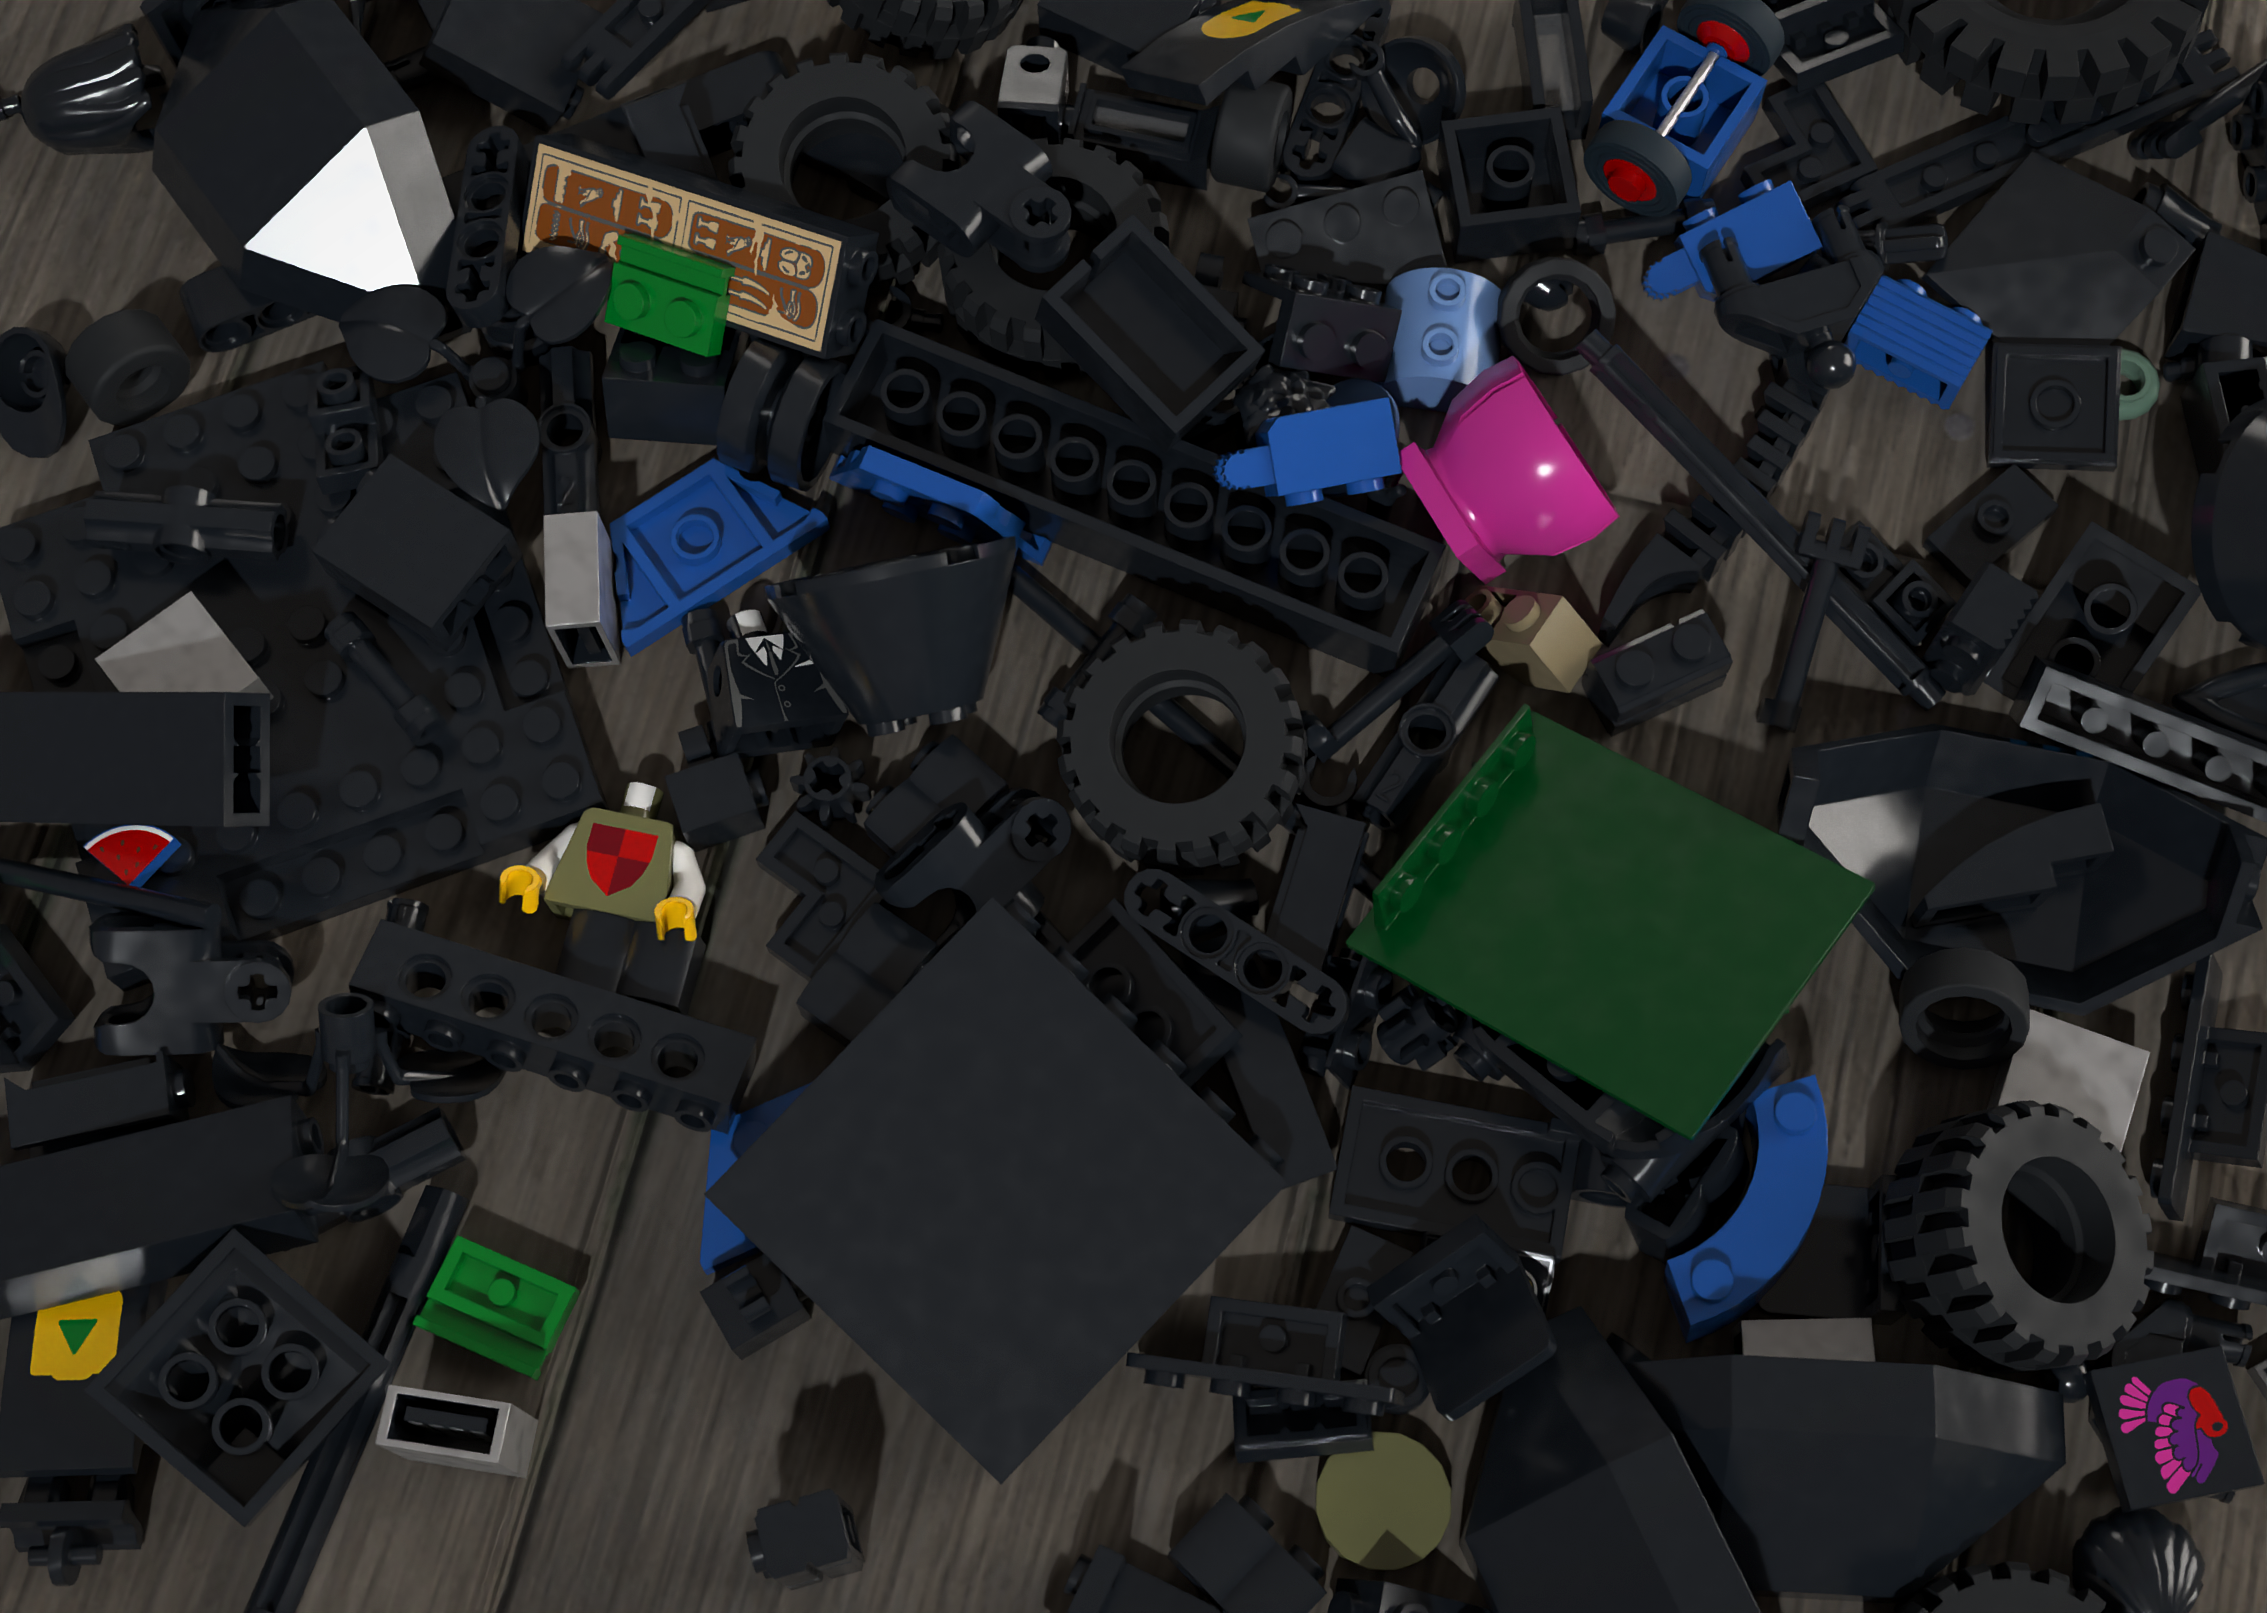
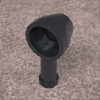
M1610 0L1603 14L1601 32L1622 49L1642 56L1660 29L1663 10L1669 0Z

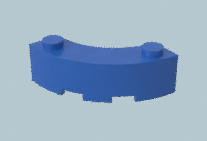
M1815 1075L1766 1089L1747 1108L1745 1120L1750 1133L1753 1168L1751 1184L1744 1199L1728 1222L1711 1238L1687 1253L1667 1260L1663 1281L1686 1343L1714 1333L1734 1322L1761 1301V1298L1777 1283L1787 1268H1790L1803 1245L1820 1201L1828 1158L1827 1120L1823 1098Z

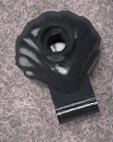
M2121 1506L2113 1508L2106 1515L2099 1516L2090 1521L2082 1537L2076 1540L2072 1553V1565L2074 1568L2072 1571L2073 1587L2076 1591L2089 1588L2104 1600L2106 1605L2101 1613H2189L2203 1588L2201 1579L2204 1576L2205 1563L2189 1531L2181 1524L2171 1521L2156 1509H2142L2123 1513Z

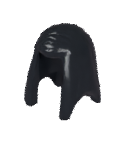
M132 23L125 24L91 42L52 57L30 75L21 94V116L28 130L35 138L53 150L65 155L130 154L153 151L155 128L138 131L135 126L139 119L152 108L151 94L145 89L162 86L167 83L164 72L159 65L142 64L138 50V31Z

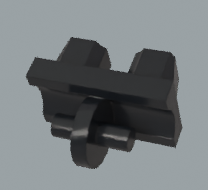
M126 1474L92 1476L86 1501H69L71 1487L65 1477H28L18 1503L1 1504L0 1527L11 1529L15 1548L18 1552H28V1564L30 1567L48 1566L49 1577L55 1586L74 1585L79 1577L82 1565L101 1564L103 1550L141 1549L145 1530L133 1513L135 1488Z

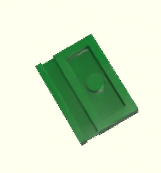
M634 233L618 235L617 244L622 245L620 259L614 262L612 286L608 296L604 322L705 357L720 355L731 297L730 294H727L729 277H734L736 267Z
M457 1235L426 1295L428 1300L420 1316L416 1315L412 1324L419 1329L538 1381L542 1373L540 1369L548 1353H552L581 1291L572 1285Z

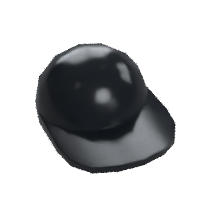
M13 327L0 336V433L14 451L30 458H49L59 452L64 440L67 424L65 397L70 388L71 381L66 376L65 358L67 354L63 346L46 331L30 327Z

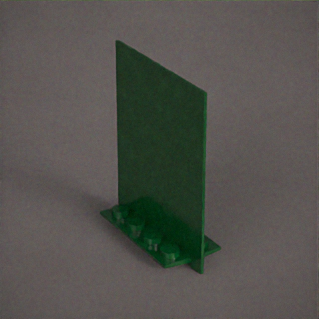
M1524 703L1479 761L1472 763L1473 768L1372 892L1373 908L1346 940V945L1353 951L1692 1141L1783 1015L1789 1013L1791 1004L1875 890V883L1535 711H1531L1530 706Z

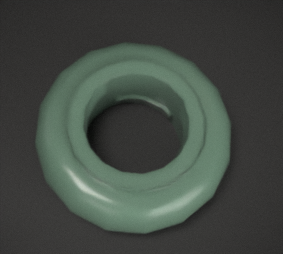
M2122 349L2121 375L2126 376L2133 382L2137 393L2127 396L2120 394L2119 421L2133 420L2146 414L2156 403L2161 387L2158 372L2150 360L2138 352Z

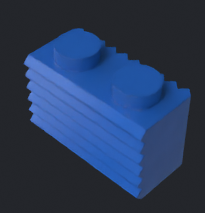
M1882 275L1867 303L1852 325L1844 344L1848 345L1855 354L1856 365H1862L1865 370H1873L1876 376H1884L1887 381H1894L1898 387H1905L1909 393H1916L1919 398H1927L1931 404H1938L1941 409L1949 410L1985 348L1993 330L1983 326L1978 315L1963 307L1948 308L1928 298L1923 287L1908 279H1898L1895 281Z

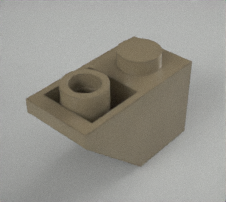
M1478 585L1474 592L1465 599L1494 629L1491 641L1475 655L1526 686L1570 693L1588 667L1589 661L1594 658L1603 645L1564 596Z

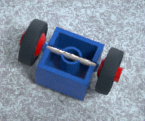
M1687 0L1681 8L1677 19L1678 32L1662 25L1603 111L1599 130L1588 144L1584 153L1583 160L1587 174L1597 188L1608 198L1634 213L1650 217H1661L1670 214L1683 199L1703 198L1755 120L1768 81L1761 76L1772 67L1784 45V31L1781 23L1763 1Z

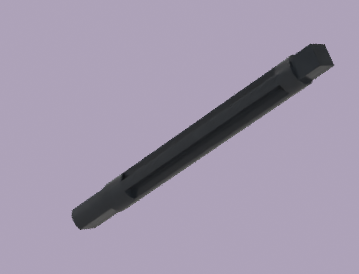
M430 1185L425 1186L361 1336L391 1364L308 1460L243 1613H295L383 1405L388 1385H391L415 1329V1325L412 1323L416 1315L420 1316L428 1299L426 1295L442 1266L469 1202L467 1198L444 1188Z

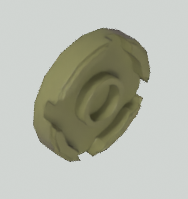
M1373 1432L1374 1451L1333 1454L1327 1459L1316 1484L1315 1513L1324 1539L1343 1560L1366 1571H1397L1420 1563L1441 1542L1451 1519V1488L1442 1464L1423 1444L1400 1433Z

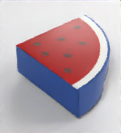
M120 825L96 835L83 847L125 884L141 887L182 844L174 836L155 826Z

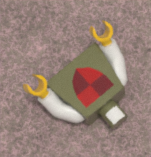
M630 782L627 783L619 812L595 807L587 808L579 822L569 824L525 866L514 865L506 868L500 876L499 903H506V900L511 896L522 895V911L532 914L538 908L539 894L545 892L544 901L556 918L571 920L574 908L596 910L635 921L655 922L658 940L664 941L666 932L673 928H684L685 940L695 941L697 938L695 918L703 901L706 886L693 849L683 843L675 825L657 820L664 793L660 789L648 784Z

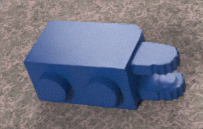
M1771 179L1765 180L1737 195L1741 203L1740 206L1722 215H1719L1714 206L1684 221L1682 225L1686 232L1679 235L1674 242L1677 251L1663 257L1661 262L1656 261L1655 265H1650V270H1647L1646 276L1642 277L1644 279V282L1641 284L1644 286L1643 292H1646L1648 294L1647 297L1650 296L1653 300L1659 299L1662 301L1664 298L1668 299L1669 295L1675 296L1695 287L1700 298L1715 302L1718 297L1706 268L1700 261L1699 252L1706 245L1718 239L1722 249H1725L1723 243L1725 237H1734L1737 240L1738 249L1754 283L1816 253L1823 246L1792 181L1790 180L1775 188Z
M1389 397L1371 399L1265 419L1255 433L1257 447L1236 450L1233 454L1227 452L1226 455H1220L1221 458L1215 460L1216 465L1213 466L1214 473L1212 475L1216 477L1215 482H1219L1220 487L1225 486L1227 490H1230V488L1237 490L1239 487L1241 490H1244L1245 488L1264 486L1266 496L1284 495L1286 507L1324 500L1322 488L1345 484L1347 495L1385 489L1384 476L1402 473Z

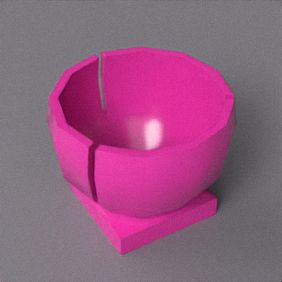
M1514 356L1483 370L1452 399L1433 448L1425 451L1413 442L1399 451L1402 471L1453 553L1485 585L1506 572L1500 561L1506 554L1556 556L1596 538L1620 517L1562 423L1555 424L1556 414Z

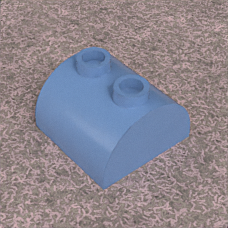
M1421 268L1396 276L1389 282L1386 288L1384 303L1402 310L1386 380L1384 383L1374 382L1388 391L1398 407L1448 412L1453 398L1483 370L1499 362L1501 338L1497 325L1498 297L1502 291L1486 278L1452 268Z

